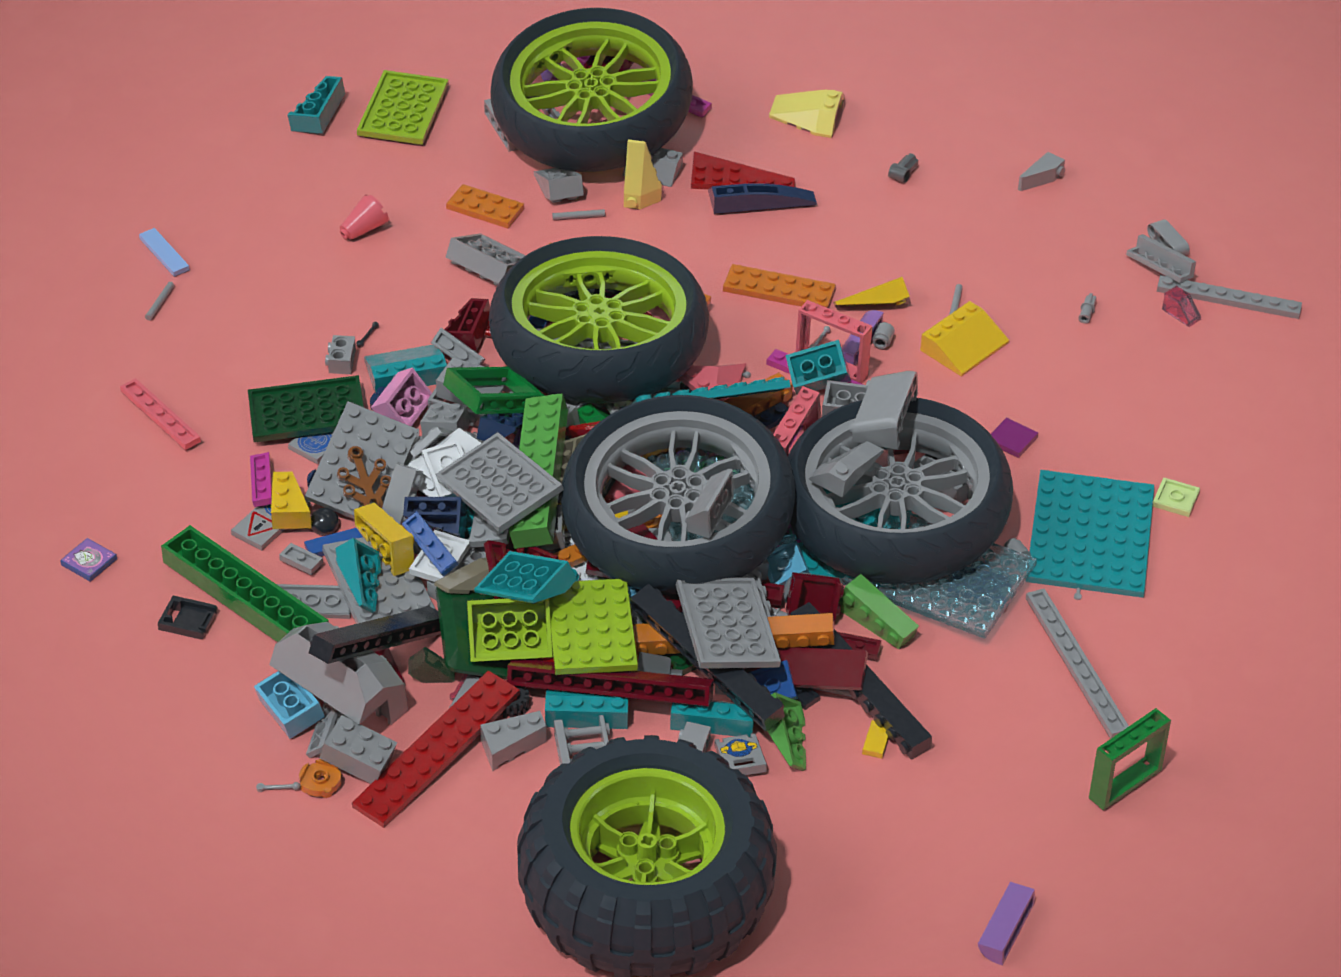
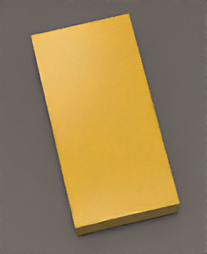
M874 720L871 721L862 754L882 759L888 736L886 729L883 726L879 727Z

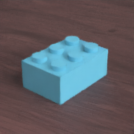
M279 671L254 686L259 700L289 739L325 717L319 702L313 694Z

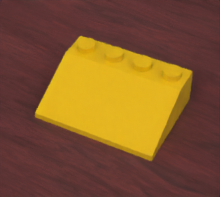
M969 301L922 334L920 351L962 377L1007 345L1009 339L984 309Z

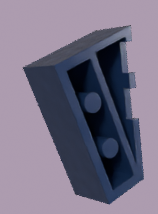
M405 497L403 516L406 519L417 511L433 531L437 530L465 539L467 504L462 501L461 497Z

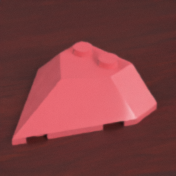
M746 363L719 366L692 365L676 381L684 383L692 391L702 387H708L709 390L714 386L725 384L731 386L732 384L740 383ZM728 398L717 399V400H719V401H725V400H727Z

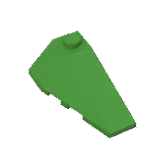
M774 692L771 695L774 698H779L784 704L785 717L771 727L768 733L789 766L804 771L806 769V750L802 746V741L805 740L802 727L805 726V718L801 702Z

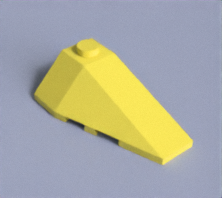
M628 139L624 183V207L643 209L660 202L662 199V184L657 178L656 168L653 167L650 152L644 141Z

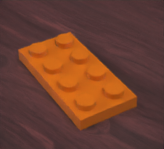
M462 184L446 203V209L508 229L524 210V203Z

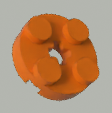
M322 759L315 760L316 763L310 765L309 763L305 764L299 773L301 791L311 796L331 797L342 782L341 772L338 767ZM320 776H324V779H322V780H317L316 778H320Z

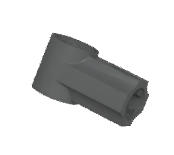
M912 153L906 155L898 164L893 163L891 165L888 177L906 183L910 173L917 167L919 160Z

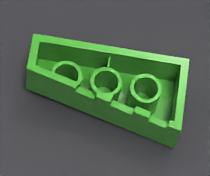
M860 574L845 586L843 596L840 597L838 603L842 613L897 649H900L915 636L919 625L863 575Z

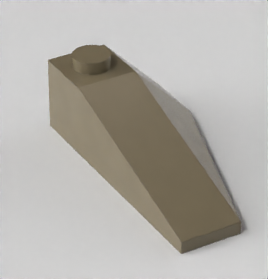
M480 558L435 581L434 585L447 593L469 594L470 590L475 592L474 588L489 573L487 558Z

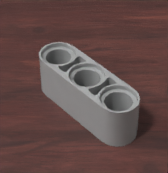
M1160 220L1147 226V232L1151 239L1183 255L1189 254L1190 248L1187 241L1167 220Z

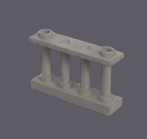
M599 715V726L576 729L564 728L562 720H554V736L560 765L572 762V759L569 758L572 753H578L588 747L598 749L606 746L607 742H609L607 735H610L609 723H605L603 715ZM597 734L601 736V742L574 745L566 742L571 737Z

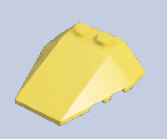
M827 89L776 95L769 118L784 124H794L800 130L802 128L810 131V134L815 136L832 138L835 129V117L838 108L842 107L845 95L843 92Z

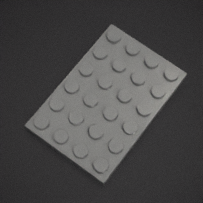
M348 401L305 494V500L325 508H330L335 512L354 519V509L362 507L363 504L351 497H345L343 495V488L351 483L337 478V472L342 467L347 468L349 474L359 478L355 463L350 462L347 458L348 450L353 446H358L363 450L362 461L368 477L374 469L375 461L377 459L385 460V470L379 474L372 486L373 493L375 494L380 487L381 477L387 475L392 478L395 465L405 464L419 429ZM353 451V454L358 455L359 452ZM378 463L377 466L383 467V464ZM341 472L340 475L346 476V473ZM384 480L383 483L389 484V481ZM353 485L356 492L365 495L364 490ZM346 489V492L351 493L352 490ZM386 489L384 495H383L382 498H381V500L383 501V504H384V500H385V497H386V494H387L388 489Z
M498 432L435 474L438 481L457 497H461L464 503L500 533L564 490L559 481Z
M364 537L356 538L372 548L371 542H367ZM348 540L323 545L322 551L356 624L426 606L435 609L420 577L411 575L409 571L393 576L391 566H386L382 562L383 556L380 552L381 573L377 576L380 582L379 586L376 587L378 595L376 611L371 613L359 607L336 561L335 548Z
M723 578L703 584L685 583V581L677 580L676 588L699 668H771L780 666L781 660L755 578Z

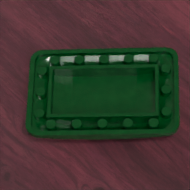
M436 586L435 591L446 667L453 672L483 676L489 670L498 677L507 679L508 664L512 660L471 662L467 601L494 599V596L481 595L471 590L469 594L447 593Z

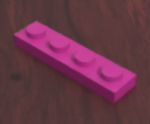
M269 452L251 455L253 506H266L272 503Z

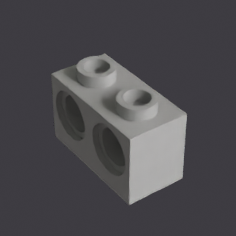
M333 335L332 342L328 343L329 355L326 354L325 365L328 366L329 373L351 374L356 352L355 336Z

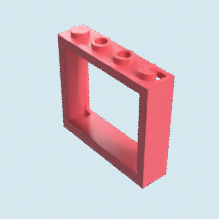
M807 300L798 310L795 352L811 348L809 347L811 318L860 337L858 366L846 363L850 379L863 383L868 377L872 325Z
M802 386L773 433L774 437L779 439L787 456L807 428L821 418L820 392ZM802 424H803L802 429L800 430L799 434H798L797 437L795 438L796 434L798 433L799 429L801 428V426H802Z

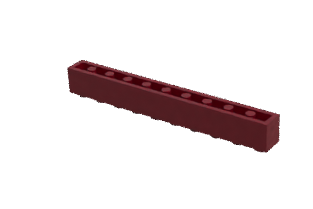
M529 659L512 660L508 664L507 682L514 686L709 706L713 699L714 679L643 671L555 675L554 662Z

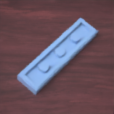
M155 228L139 234L140 240L174 277L190 270L185 260Z

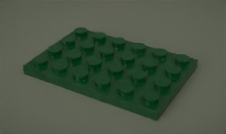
M359 375L248 389L254 443L334 432L348 401L364 407Z

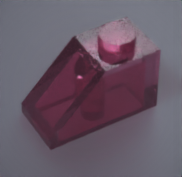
M1177 285L1165 292L1162 310L1188 327L1201 320V315L1189 293Z

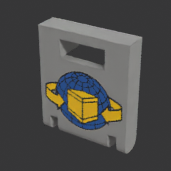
M755 733L751 734V738H748L747 735L722 738V742L719 739L714 740L717 754L729 762L730 768L738 769L744 775L766 772V762ZM753 761L752 764L734 765L735 763Z

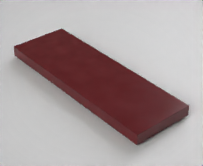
M777 648L781 662L785 660L789 662L795 688L863 689L868 657L867 650ZM745 668V672L748 673L760 668Z

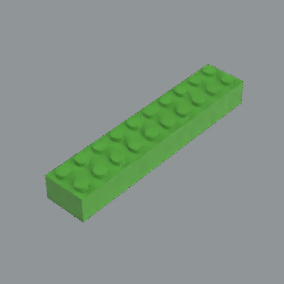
M563 393L526 398L519 450L560 482L568 408ZM559 494L509 527V535L515 549L553 544Z

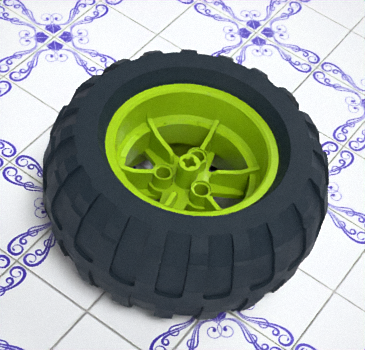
M644 735V739L628 741L624 737L609 740L606 746L601 748L588 747L573 756L572 762L562 763L546 777L544 785L539 792L534 793L525 812L524 823L517 840L518 881L525 895L526 906L537 927H541L546 932L550 943L557 950L565 955L576 957L578 963L589 970L597 972L602 969L614 972V977H670L671 974L682 972L692 975L706 969L709 962L714 960L720 961L737 950L741 940L746 935H751L755 930L774 889L777 844L773 836V824L764 801L758 798L753 783L738 769L730 768L729 762L713 751L704 753L698 750L694 743L679 739L676 743L660 740L659 736ZM600 851L613 859L604 863H594L592 857ZM699 858L702 860L693 870H688L679 865Z

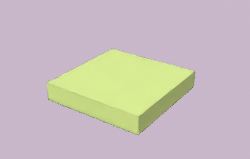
M1163 477L1152 507L1189 517L1199 495L1200 488Z

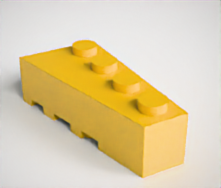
M376 503L354 509L355 527L367 542H371L372 548L381 553L383 556L382 562L386 566H391L392 575L397 576L408 572L414 562L413 544L415 541L413 535Z

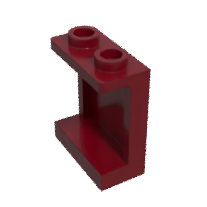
M792 572L785 609L787 615L790 616L792 611L810 602L820 614L833 613V621H835L836 615L839 616L840 604L838 603L839 598L843 596L844 585L836 577Z

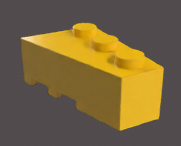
M293 471L273 472L271 503L273 529L312 528L310 510Z

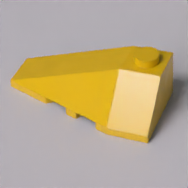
M903 277L833 303L834 306L896 303L897 306L907 302L905 298L910 296Z

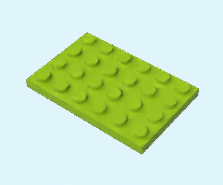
M384 70L357 128V135L423 145L449 85L448 79Z
M621 579L575 581L565 593L549 598L555 675L638 670L627 582Z

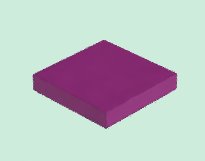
M1007 417L991 433L1003 451L1017 458L1038 438V432Z

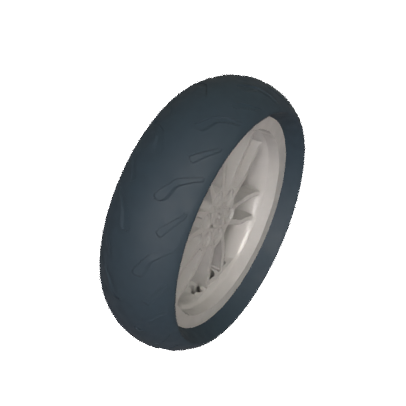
M670 395L642 400L623 407L600 421L584 436L573 451L565 469L562 481L564 490L561 492L562 513L567 530L579 551L592 565L612 579H621L627 582L629 587L641 590L650 584L654 589H659L662 594L678 595L676 588L677 580L685 581V583L703 584L723 578H742L752 572L774 552L782 541L790 524L795 504L793 470L786 452L773 433L758 419L736 406L716 399L692 395ZM669 448L670 470L662 471L650 461L640 456ZM675 448H692L685 465H676ZM698 449L711 451L727 458L717 461L698 472H694L697 464ZM625 464H629L630 466L644 473L646 476L628 472L624 469H621V467H623ZM726 469H740L741 473L733 475V490L749 483L755 492L754 500L750 507L745 510L730 502L724 514L738 519L737 521L730 524L720 519L715 528L718 532L712 534L710 538L703 537L687 540L685 516L688 511L692 510L694 500L700 496L704 483H707L711 476ZM611 477L630 488L641 491L623 496L610 503H606L602 497V491ZM638 509L619 519L614 515L627 510ZM663 514L659 523L657 540L642 537L626 530ZM671 522L681 523V541H664Z
M923 398L910 401L902 422V432L898 433V440H900L898 450H910L905 461L895 462L893 449L880 447L888 450V466L882 467L874 462L843 498L833 492L826 494L822 486L810 481L809 478L819 466L862 444L853 442L850 425L851 422H855L863 400L846 404L822 416L807 428L792 447L788 459L795 481V504L789 525L800 542L814 556L833 569L855 578L861 574L871 582L912 584L931 581L953 574L976 561L994 544L1003 531L1010 515L1013 501V480L1008 461L1001 447L992 435L976 420L946 404ZM916 451L939 458L921 467L912 469ZM953 469L958 471L949 474H943ZM967 483L973 494L969 502L963 505L939 491L948 490ZM853 502L841 508L835 507L836 505ZM881 508L877 527L862 524L852 519ZM935 508L942 509L954 515L949 517ZM906 511H913L926 521L932 523V525L906 529ZM889 515L899 516L901 529L883 528Z

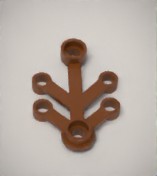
M353 446L348 450L347 458L350 462L355 463L359 478L349 474V470L345 467L338 470L337 478L351 483L344 486L343 495L359 501L363 506L370 504V502H375L382 508L383 501L381 498L389 487L391 477L387 475L381 477L380 487L375 494L373 493L372 486L379 474L385 470L386 462L384 459H377L374 463V469L368 477L362 461L363 450L358 446ZM353 451L359 452V454L355 455L353 454ZM381 463L383 467H378L377 464ZM345 472L346 476H341L340 473ZM387 480L389 484H384L383 481ZM353 485L364 490L365 495L356 492ZM346 489H350L352 492L347 493Z

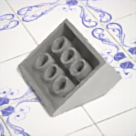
M481 233L451 238L446 253V258L452 260L451 263L462 265L465 267V270L476 272L479 274V277L490 279L497 286L508 270L526 256Z

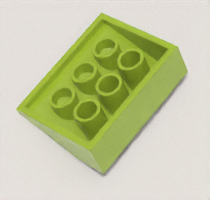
M549 598L536 603L514 599L467 601L471 662L553 657Z

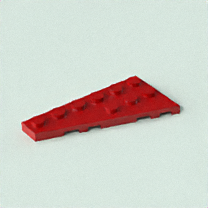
M694 151L691 189L708 190L712 186L759 183L795 187V178Z

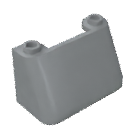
M903 371L872 377L871 380L867 381L866 393L855 422H851L850 425L853 442L864 443L868 441L876 446L898 450L900 445L898 433L902 432L903 419L910 401H916L918 396L917 372Z

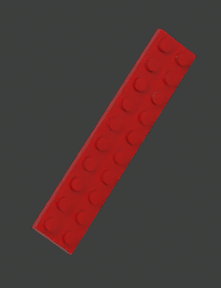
M488 670L379 776L378 780L375 779L352 802V808L385 828L481 734L480 725L493 722L520 695V689Z

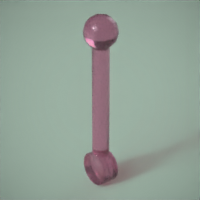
M464 673L455 691L450 693V700L453 701L469 674Z

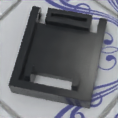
M173 595L158 621V630L203 639L218 611V607L214 604ZM173 610H176L179 613L173 622L171 614Z

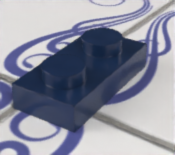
M780 402L753 417L770 430L780 424L789 408Z

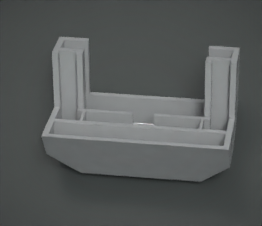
M329 622L304 625L292 629L275 644L270 666L358 725L374 711H376V716L380 717L383 715L388 718L390 725L408 711L405 684L384 656H379L372 652L327 664L308 653L310 641L314 634L339 628L338 626H333Z

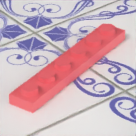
M136 378L120 386L121 392L184 450L201 442L200 436Z

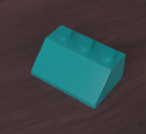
M839 340L785 355L796 394L799 393L802 386L814 391L825 389L827 380L838 382L851 381Z

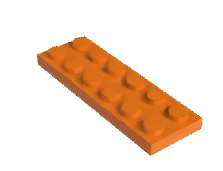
M732 264L723 285V292L800 307L809 300L829 308L836 284Z

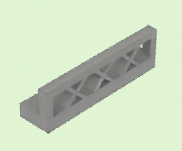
M1144 234L1138 236L1136 247L1126 252L1127 256L1179 283L1194 277L1196 261Z
M324 702L322 707L325 717L317 722L306 752L309 758L321 753L323 745L341 715L345 716L326 702Z

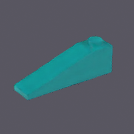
M352 538L335 548L337 565L359 607L374 613L378 596L376 587L379 586L380 582L377 576L381 573L379 551Z

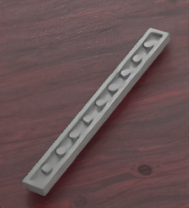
M1045 588L1026 593V600L1110 739L1129 727Z

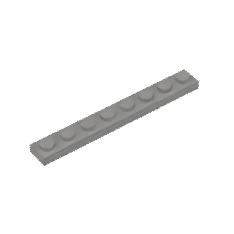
M1160 275L1157 292L1295 319H1299L1302 302L1206 283L1189 280L1179 283L1168 276Z

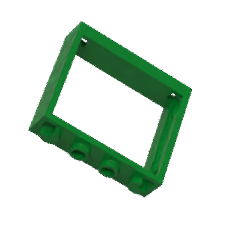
M510 367L447 368L443 383L448 390L475 414L524 413L526 398L545 396L525 378L511 370ZM506 385L514 393H480L473 386Z
M1155 708L1099 746L1096 751L1089 799L1102 810H1105L1160 772L1163 766L1171 719ZM1147 742L1144 758L1113 778L1116 763Z

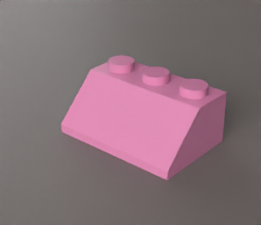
M412 367L398 372L371 408L376 413L412 426L428 405V399L432 392Z

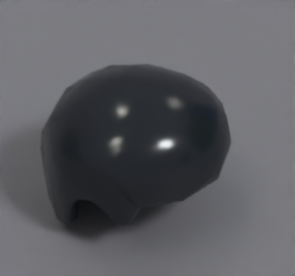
M330 508L315 510L311 515V530L319 535L333 533L339 526L337 514Z

